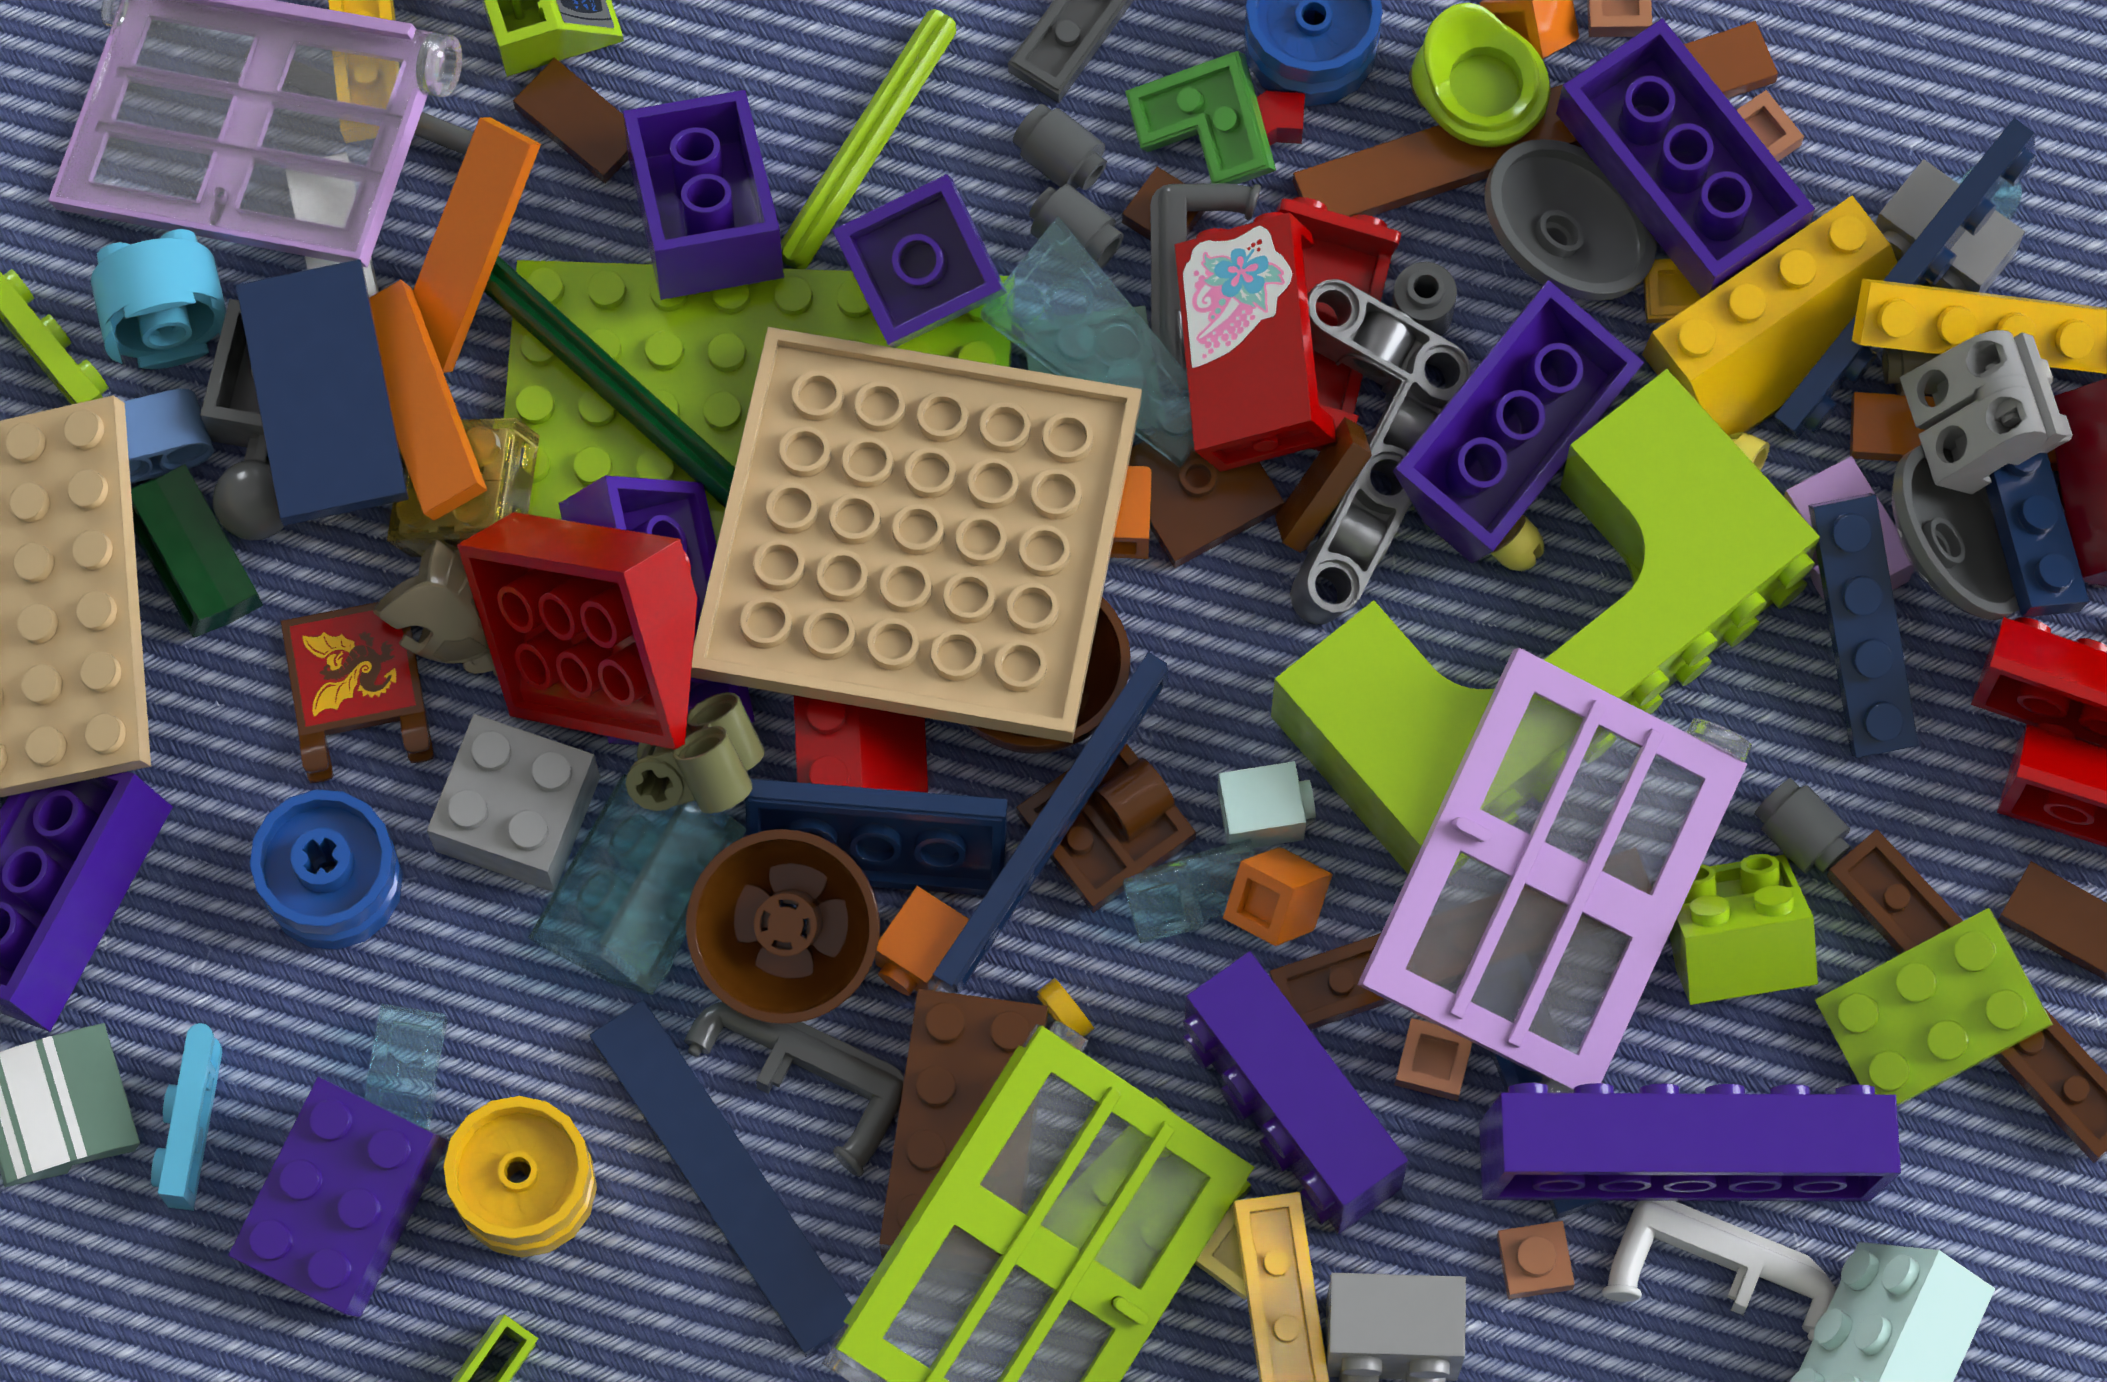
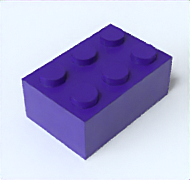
M746 90L623 111L628 159L660 300L784 278L780 228Z
M317 1077L228 1256L344 1314L361 1318L449 1140L353 1092Z

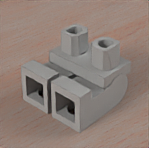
M2004 330L1978 334L1899 377L1915 426L1925 430L1918 435L1934 483L1937 486L1974 494L1990 484L1991 479L1989 475L2007 463L2019 465L2038 453H2048L2068 442L2073 436L2067 416L2059 413L2050 387L2054 379L2048 361L2042 359L2039 355L2033 335L2022 332L2013 337L2011 332ZM1924 393L1932 394L1936 406L1931 407L1928 405ZM1943 448L1951 450L1954 459L1953 463H1949L1946 460Z

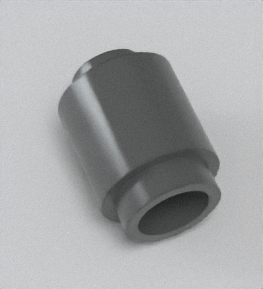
M1044 104L1036 106L1021 122L1013 137V143L1021 149L1020 156L1059 187L1069 184L1074 189L1080 187L1083 190H1087L1101 176L1107 164V161L1102 158L1105 143L1060 108L1051 110Z
M1069 184L1063 185L1058 190H1055L1053 187L1047 188L1037 198L1029 212V217L1034 220L1030 230L1033 236L1076 269L1085 267L1093 274L1100 271L1111 260L1124 237V234L1115 228L1116 221L1114 218Z
M1431 262L1414 263L1406 267L1398 275L1394 285L1391 307L1405 313L1415 322L1442 336L1449 329L1453 320L1457 296L1455 280L1444 267Z
M1792 778L1787 779L1778 786L1754 813L1764 823L1761 830L1804 874L1814 867H1817L1824 874L1850 849V845L1844 838L1851 828L1808 785L1800 787Z

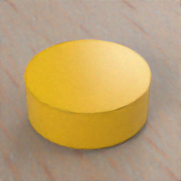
M1053 978L1037 991L1038 995L1036 997L1042 1005L1048 1006V1013L1071 1042L1075 1040L1077 1043L1095 1029L1056 978Z

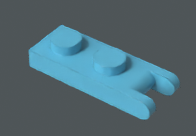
M202 1023L195 1024L189 1028L178 1085L169 1084L163 1104V1122L170 1124L166 1148L158 1147L156 1149L151 1170V1184L153 1187H159L158 1195L167 1207L194 1211L222 1057L221 1044L214 1037L210 1027Z

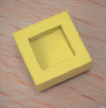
M1231 1206L1196 1260L1195 1265L1243 1300H1246L1247 1296L1233 1206Z

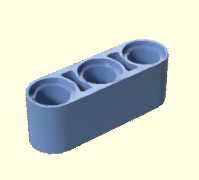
M173 389L123 401L126 413L131 484L163 476L183 464H186L188 469L196 467L212 456L214 448L201 419V409L194 391L189 389Z

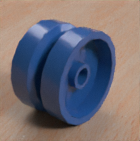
M1247 0L1244 45L1249 68L1261 86L1268 91L1305 93V106L1335 103L1357 91L1373 71L1379 48L1383 15L1381 0Z
M315 789L289 797L267 814L253 838L250 869L261 900L264 902L270 916L287 936L311 948L339 950L365 942L388 923L400 902L403 872L396 848L385 824L367 803L343 791ZM335 866L329 873L324 870L326 867Z

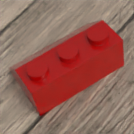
M2003 617L1993 637L1971 705L2035 727L2044 723L2062 726L2072 731L2076 736L2075 739L2100 747L2101 744L2107 743V645L2092 639L2079 638L2073 641L2052 634L2050 627L2035 619L2018 617L2015 620Z
M793 695L797 782L928 793L924 717Z
M2044 723L2039 724L2038 727L2027 724L2017 742L1996 813L2107 847V743H2103L2099 747L2077 740L2072 731L2054 724Z

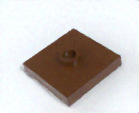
M1191 416L1132 447L1128 466H1146L1151 469L1150 529L1174 568L1277 514L1285 503L1260 462L1220 472L1195 452Z

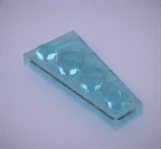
M1057 216L1004 281L1003 285L1007 293L988 302L982 308L980 318L1056 375L1142 389L1135 434L1180 468L1194 451L1187 373L1059 216Z

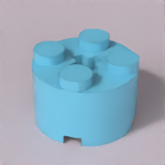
M176 229L163 234L158 239L145 240L131 245L122 242L112 243L99 250L97 253L98 265L91 276V287L104 347L112 360L122 364L121 355L137 358L139 368L161 369L189 363L209 353L207 342L218 333L219 335L221 334L226 306L215 258L207 247L197 242L194 232L186 229Z

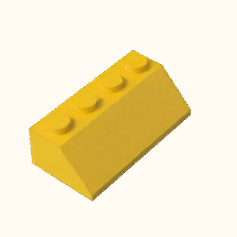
M1852 195L1654 330L1650 335L1642 356L1657 375L1668 369L1728 436L1738 432L1747 433L1779 411L1856 315L1862 278L1883 281L1898 263L1891 244Z

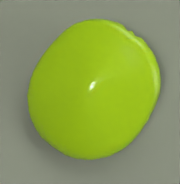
M1459 3L1440 13L1428 27L1423 45L1417 52L1412 65V86L1424 108L1445 131L1458 140L1470 145L1499 147L1518 141L1539 124L1549 104L1551 94L1550 79L1539 53L1518 32L1502 23L1485 7L1477 4Z

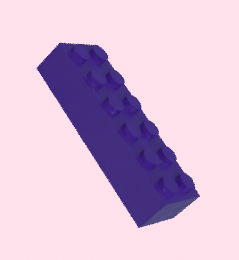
M1521 1083L1509 1086L1508 1093H1501L1479 1122L1482 1200L1871 1201L1901 1173L1896 1095L1875 1094V1087L1870 1085L1841 1086L1835 1089V1094H1810L1809 1086L1787 1084L1772 1087L1770 1094H1745V1087L1742 1085L1718 1084L1706 1087L1705 1094H1680L1679 1086L1674 1084L1645 1085L1639 1088V1093H1614V1086L1610 1084L1590 1083L1574 1087V1093H1548V1086L1545 1084Z

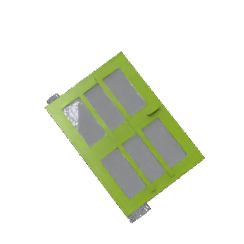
M1056 1020L1049 1030L1042 1025L1036 1024L1023 1046L1019 1045L843 1321L846 1325L822 1364L849 1382H1121L1255 1167L1084 1054L1082 1051L1089 1041L1076 1031Z

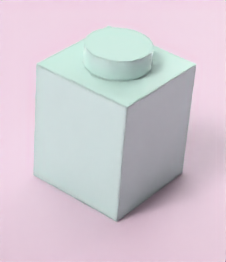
M1295 761L1223 772L1218 775L1217 792L1228 852L1304 840L1306 819L1316 817L1315 803L1310 780H1298Z

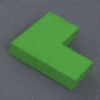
M1240 51L1232 52L1125 91L1142 150L1150 152L1199 134L1211 183L1240 184L1276 171L1246 57Z

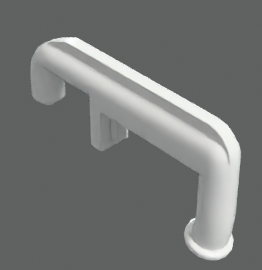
M1640 1201L1632 1212L1611 1266L1608 1286L1603 1288L1602 1294L1607 1299L1620 1302L1636 1301L1642 1297L1641 1290L1637 1288L1638 1281L1654 1238L1736 1271L1737 1274L1727 1297L1735 1300L1731 1311L1744 1315L1759 1277L1811 1298L1812 1302L1802 1325V1329L1808 1333L1807 1337L1810 1341H1813L1815 1326L1821 1316L1827 1311L1837 1289L1826 1273L1806 1254L1676 1201Z

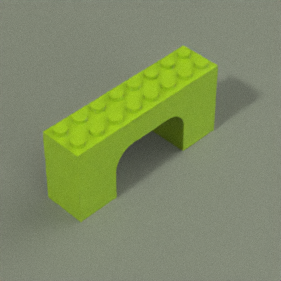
M1665 369L1574 441L1569 447L1560 488L1623 558L1630 571L1633 587L1622 598L1544 660L1651 715L1664 700L1659 694L1677 680L1682 686L1691 683L1711 664L1712 660L1708 657L1710 653L1725 641L1730 647L1738 645L1759 625L1760 622L1756 616L1773 603L1778 609L1785 607L1807 586L1804 578L1815 565L1812 557L1820 536L1668 369ZM1373 600L1274 679L1271 718L1406 873L1409 874L1495 688H1468L1442 676ZM1533 693L1480 810L1513 825L1518 818L1514 811L1531 797L1537 803L1544 801L1583 718ZM1599 726L1597 727L1582 759L1586 764L1594 761L1612 745L1615 737L1611 732ZM1460 852L1448 877L1454 874L1468 860L1469 856Z

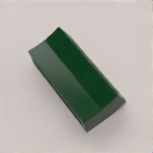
M186 464L155 480L131 488L134 533L193 638L226 626L263 606L255 587Z

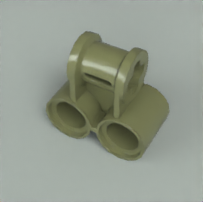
M730 692L720 693L708 697L695 705L687 716L685 744L676 750L639 742L637 750L638 761L629 769L625 783L628 795L636 804L645 809L662 811L673 806L696 801L703 813L712 814L734 807L750 794L752 782L747 771L761 761L764 756V747L739 696Z

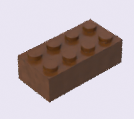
M918 989L879 1241L882 1260L1019 1045L1026 1047L1039 1025L1048 1029V1006ZM1038 1093L980 1184L1019 1211H1022ZM954 1225L929 1266L989 1274L1000 1254ZM1013 1269L1008 1275V1277L1012 1278Z

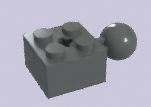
M229 299L200 416L211 441L247 448L244 461L229 467L220 476L215 485L213 508L218 521L225 530L238 538L251 541L263 540L277 534L285 526H283L279 515L239 300Z

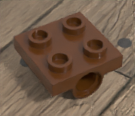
M1126 744L1050 859L1091 912L1094 913L1196 840V831L1175 806L1172 793L1159 773L1146 759L1142 757L1139 759L1129 745ZM1069 769L1016 807L1017 816L1028 830Z

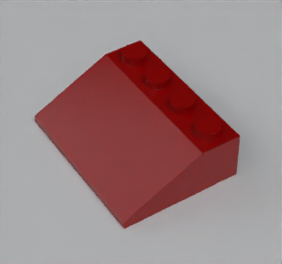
M513 512L457 544L511 717L675 750L685 744L698 598L690 574V561L683 550L681 539Z

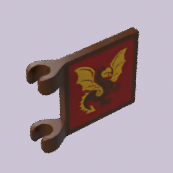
M378 602L281 621L298 726L301 760L310 783L328 781L334 776L326 735L400 721L403 744L409 761L411 763L430 761L434 757L416 654L399 645L404 634L413 639L412 627L396 629L380 619L373 612Z

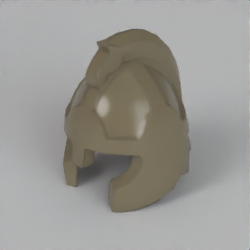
M435 539L429 544L421 558L418 576L406 579L395 586L378 602L373 612L396 629L409 626L423 627L418 642L405 634L403 635L399 645L408 651L437 662L449 664L462 663L464 670L469 673L477 674L492 671L497 676L459 550L452 551L442 542Z

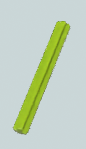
M931 9L925 14L781 240L783 263L794 269H806L955 36L956 22L950 16L936 9Z

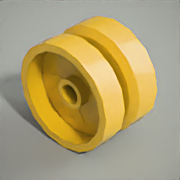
M523 1096L493 1100L469 1114L450 1138L443 1165L447 1194L470 1234L494 1252L521 1258L550 1253L574 1238L591 1214L597 1190L592 1158L588 1152L585 1140L571 1118L547 1101ZM519 1170L526 1177L529 1175L525 1181L520 1183H514L510 1180L511 1176Z

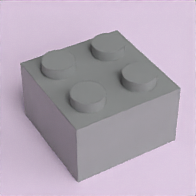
M473 714L427 828V833L435 852L555 892L601 777L595 756L592 753Z
M1331 1273L1326 1298L1325 1357L1328 1377H1339V1382H1379V1379H1406V1382L1457 1381L1465 1358L1466 1277Z

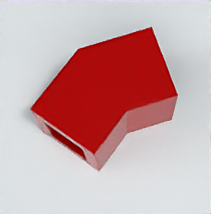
M1265 91L1257 96L1269 145L1271 146L1276 142L1302 144L1305 93Z

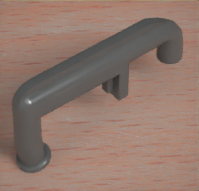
M1227 183L1168 184L1157 189L1152 196L1150 205L1152 352L1168 382L1181 392L1189 393L1174 244L1187 241V211H1230L1245 214V219L1251 220L1261 192L1259 184H1255L1253 187Z
M718 1002L705 1008L694 1020L684 1039V1042L689 1046L688 1053L690 1055L698 1057L700 1053L709 1054L723 1027L772 1050L756 1079L757 1089L769 1094L773 1085L780 1087L793 1063L870 1100L848 1141L843 1147L836 1146L833 1149L835 1157L850 1173L857 1177L862 1176L864 1173L863 1167L877 1150L900 1106L904 1076L901 1071L893 1065L803 1022L784 1024L764 1022L747 1017L723 1002Z

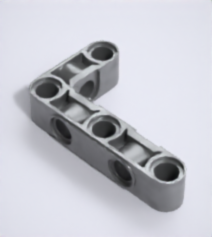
M1338 279L1325 280L1317 284L1307 294L1313 350L1334 361L1335 365L1338 366L1343 363L1382 385L1381 391L1386 393L1384 400L1388 404L1374 432L1367 437L1372 454L1371 458L1333 510L1320 538L1307 549L1309 553L1293 582L1290 592L1291 604L1302 619L1313 624L1329 623L1351 609L1360 599L1373 571L1384 557L1411 504V500L1393 470L1471 375L1470 361L1465 352L1457 345L1415 322L1405 313L1385 305L1351 284ZM1316 302L1328 304L1334 309L1338 319L1337 326H1329L1319 319L1316 313ZM1425 364L1436 366L1445 377V389L1434 387L1427 380L1424 370ZM1371 470L1380 471L1388 477L1392 487L1391 496L1380 494L1374 489L1370 480ZM1316 577L1328 579L1334 585L1338 597L1336 604L1327 603L1318 596L1315 588Z

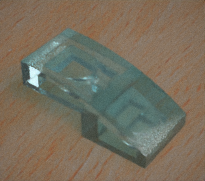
M1247 839L1202 851L1124 879L1123 885L1139 942H1148L1202 929L1205 920L1222 917L1240 862L1255 856L1252 840Z
M381 1003L366 1083L365 1099L428 1130L438 1090L435 1080L448 1022L445 1014Z

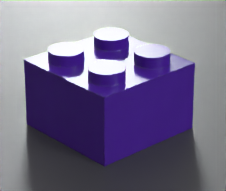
M948 174L832 230L887 345L893 348L1007 293L959 191Z

